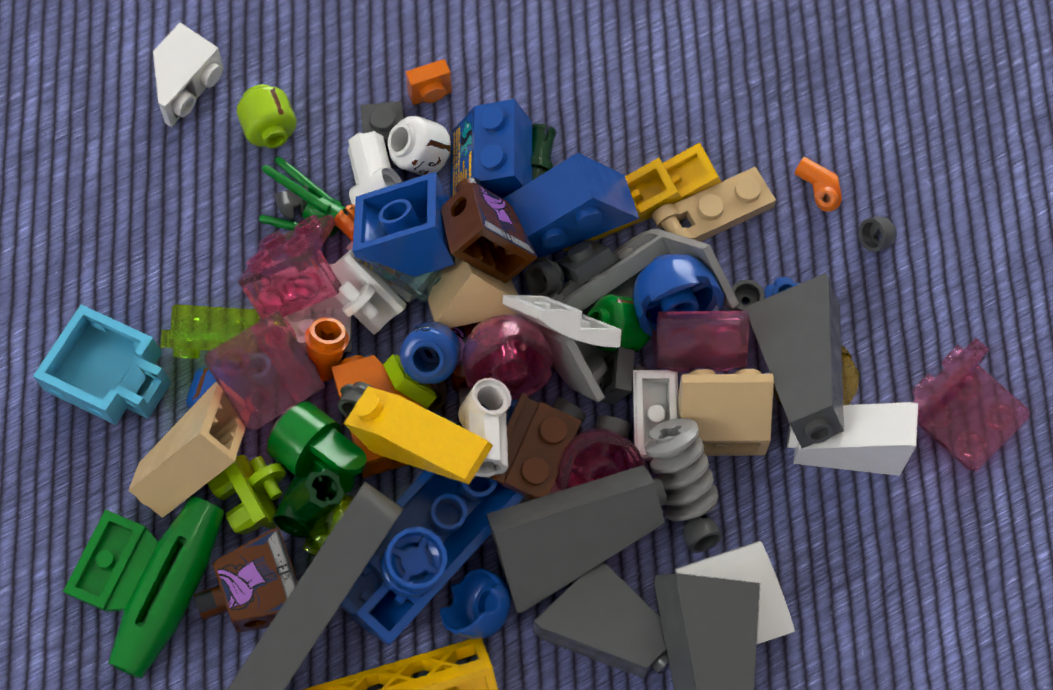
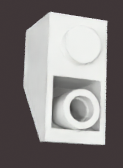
M180 22L153 51L158 103L164 122L170 127L180 117H185L192 111L196 99L206 88H211L218 82L224 69L219 48Z

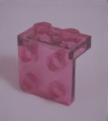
M331 214L320 219L317 215L310 216L298 223L293 231L284 235L281 231H276L260 241L258 252L247 261L248 267L238 283L265 325L339 293L338 289L341 283L320 251L336 224Z
M279 310L205 355L206 365L241 422L248 430L260 428L284 413L288 408L297 405L325 387L320 379L316 365L305 355L297 341L294 329L287 320L283 319Z
M748 311L658 312L657 331L653 330V336H651L657 367L675 372L710 367L716 371H729L734 367H747L750 326Z
M977 338L965 349L957 345L942 361L941 365L945 369L936 377H933L930 373L927 374L912 391V394L916 397L913 403H918L917 424L970 471L978 470L1030 416L1026 406L980 367L989 349Z

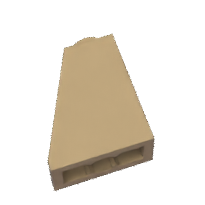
M220 380L215 382L139 462L128 491L136 496L143 505L151 508L162 518L235 462L252 407Z

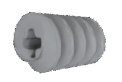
M688 418L671 419L653 426L648 432V437L655 440L648 443L645 447L646 455L654 458L650 463L651 471L658 473L656 478H660L665 489L668 501L665 515L671 521H683L700 517L716 507L719 497L717 487L713 484L712 471L708 468L709 461L707 455L703 452V441L698 436L700 433L698 424Z

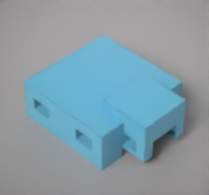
M82 304L33 375L45 392L114 425L118 423L126 409L149 419L171 384L164 370L155 365L163 352L153 337Z

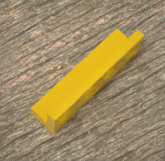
M469 639L303 689L367 690L369 687L378 684L384 685L379 690H498L483 640ZM474 655L478 657V660L462 665L455 664L458 660ZM424 670L429 671L425 676L419 678L411 677L414 673Z

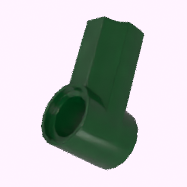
M326 468L322 472H310L304 478L296 477L292 479L273 517L274 524L292 536L299 538L309 537L315 523L338 506L342 500L345 491L341 488L340 476Z

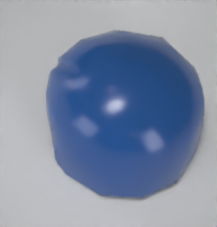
M485 568L468 572L459 583L451 585L450 590L453 594L452 604L440 609L444 628L468 639L489 638L497 633L507 620L511 604L510 589L502 576Z

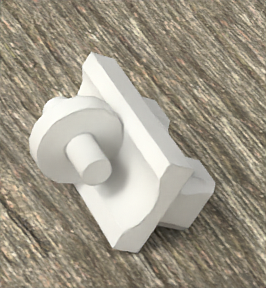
M350 249L324 272L318 281L344 305L342 311L348 317L354 315L375 335L388 321L405 309L406 303L398 296V292L388 282H384L367 265V261L356 258L352 252L353 250Z

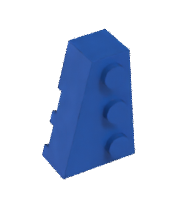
M576 153L503 198L513 207L538 258L545 257L640 219L625 175L580 153Z

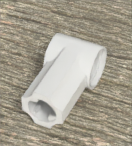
M375 131L357 133L348 140L350 145L348 153L356 183L349 191V198L352 204L355 205L356 196L403 182L400 176L391 168L382 135Z
M483 378L477 381L458 412L459 421L466 430L488 440L493 445L475 476L479 477L503 474L508 468L506 411L510 407L512 398L506 385L493 378ZM481 404H484L488 409H485Z

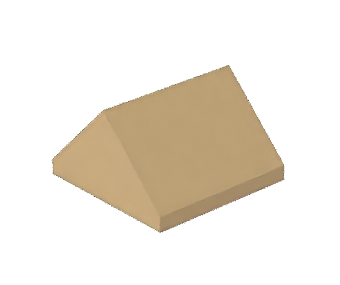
M455 257V265L440 270L425 290L434 322L447 325L449 328L517 315L502 304L503 295H518L512 280L504 283Z

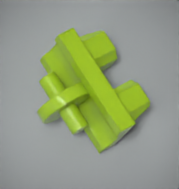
M246 455L236 456L234 463L207 483L212 493L218 499L226 500L234 493H237L242 503L226 513V518L235 533L246 535L261 526L270 529L277 527L273 522L277 509L271 500H276L283 494L278 483L285 477L286 472L280 463L266 465L262 456H257L249 461Z

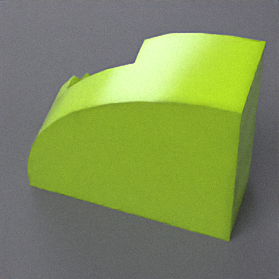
M392 354L383 364L397 391L425 408H428L437 398L436 392L430 384L416 382L405 373L400 363L399 355Z

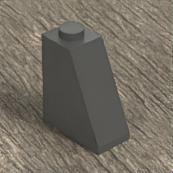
M602 562L578 578L534 620V633L540 639L643 679L653 669L660 674L669 666L661 617L605 562Z

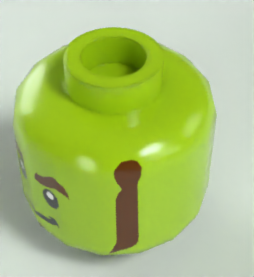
M266 84L253 86L243 94L237 105L236 114L245 137L253 145L277 148L283 145L296 129L297 118L285 92L277 87Z

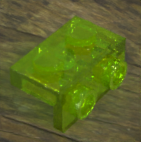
M175 304L172 306L171 329H162L160 347L173 348V357L200 359V350L217 351V360L244 361V353H258L260 312L256 309Z

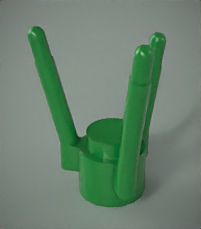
M277 157L275 163L299 184L307 186L308 191L269 165H264L262 170L265 174L308 202L303 212V218L308 220V225L267 215L259 217L261 223L303 233L319 241L322 234L333 237L337 233L339 227H336L333 223L335 216L341 210L347 214L345 206L340 201L330 197L282 157Z

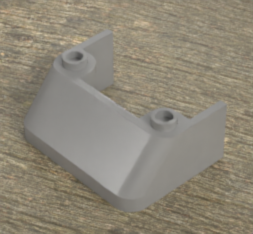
M651 229L642 232L614 250L612 254L616 262L581 285L570 280L564 284L560 294L557 292L546 296L581 310L582 314L588 316L594 304L603 296L612 294L633 298L634 282L639 273L658 256L665 254H688L699 258L709 267L723 291L724 306L733 309L739 304L710 244L661 229ZM521 317V324L528 337L569 388L596 402L605 398L599 384L603 381V375L608 368L604 358L611 352L598 349L592 344L574 340Z

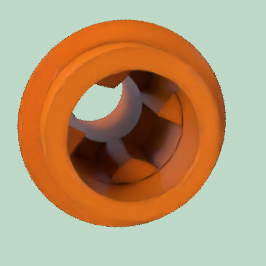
M323 317L315 320L306 330L305 343L310 375L318 381H329L333 378L331 367L339 365L349 343V336L340 321L330 317Z

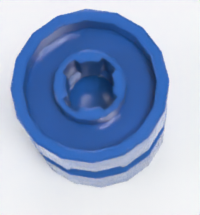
M420 527L407 528L396 534L384 551L380 563L381 578L386 587L396 595L406 598L419 597L430 591L444 573L447 564L446 548L441 539L432 531Z

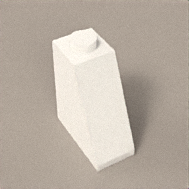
M918 403L843 405L844 432L831 436L824 442L814 443L805 448H801L789 424L787 448L794 449L793 464L900 476L916 448Z

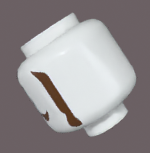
M408 116L402 119L391 130L387 142L389 155L393 163L403 170L419 175L437 173L446 164L451 149L450 136L446 128L439 123L419 116Z

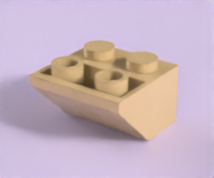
M698 369L691 371L689 374H682L678 390L679 418L692 419L698 424L700 432L698 436L703 441V452L707 456L766 455L771 441L773 374H761L756 369H742L734 374H716L713 370Z

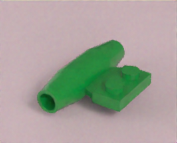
M192 496L159 542L146 526L105 509L63 592L106 613L124 611L108 661L109 665L131 676L142 679L174 635L209 565L224 515V511L204 499Z

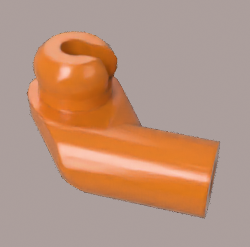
M804 156L798 164L794 175L812 184L815 203L819 209L825 212L836 210L842 201L838 176Z

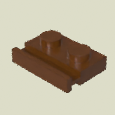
M522 393L506 425L508 468L503 474L484 478L492 479L502 484L503 487L531 500L549 495L581 420L543 402H536L528 398V395Z

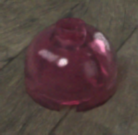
M498 315L480 322L470 331L462 350L464 374L470 390H472L477 381L483 378H493L505 384L510 391L512 400H517L522 393L529 396L537 392L552 376L550 367L552 363L554 364V358L546 335L537 324L521 315Z
M606 428L587 429L576 434L563 448L557 466L558 476L555 484L557 490L562 491L644 465L647 469V466L639 450L625 436Z

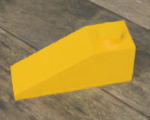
M369 386L344 422L350 431L372 453L466 484H470L493 447L488 440L400 395Z

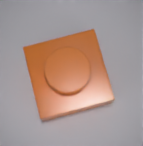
M445 59L405 71L407 92L412 105L423 102L433 103L452 93L451 72Z

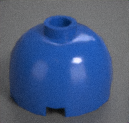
M665 254L655 258L639 273L634 282L632 292L634 311L639 325L650 336H653L651 330L663 331L665 338L689 334L712 320L709 312L716 305H718L719 310L724 305L723 291L709 267L699 258L688 254Z

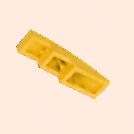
M697 143L665 162H662L659 157L625 176L640 219L585 241L601 239L647 220L661 206L669 203L675 204L722 182L701 143ZM572 246L567 247V248L562 249V250H563V251H567V250H569Z

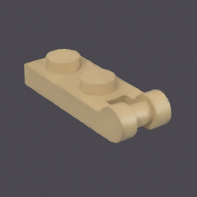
M753 167L675 204L669 203L661 206L654 211L652 219L657 227L663 228L664 231L701 242L774 208L776 199L757 168ZM687 218L691 227L682 228L679 221Z

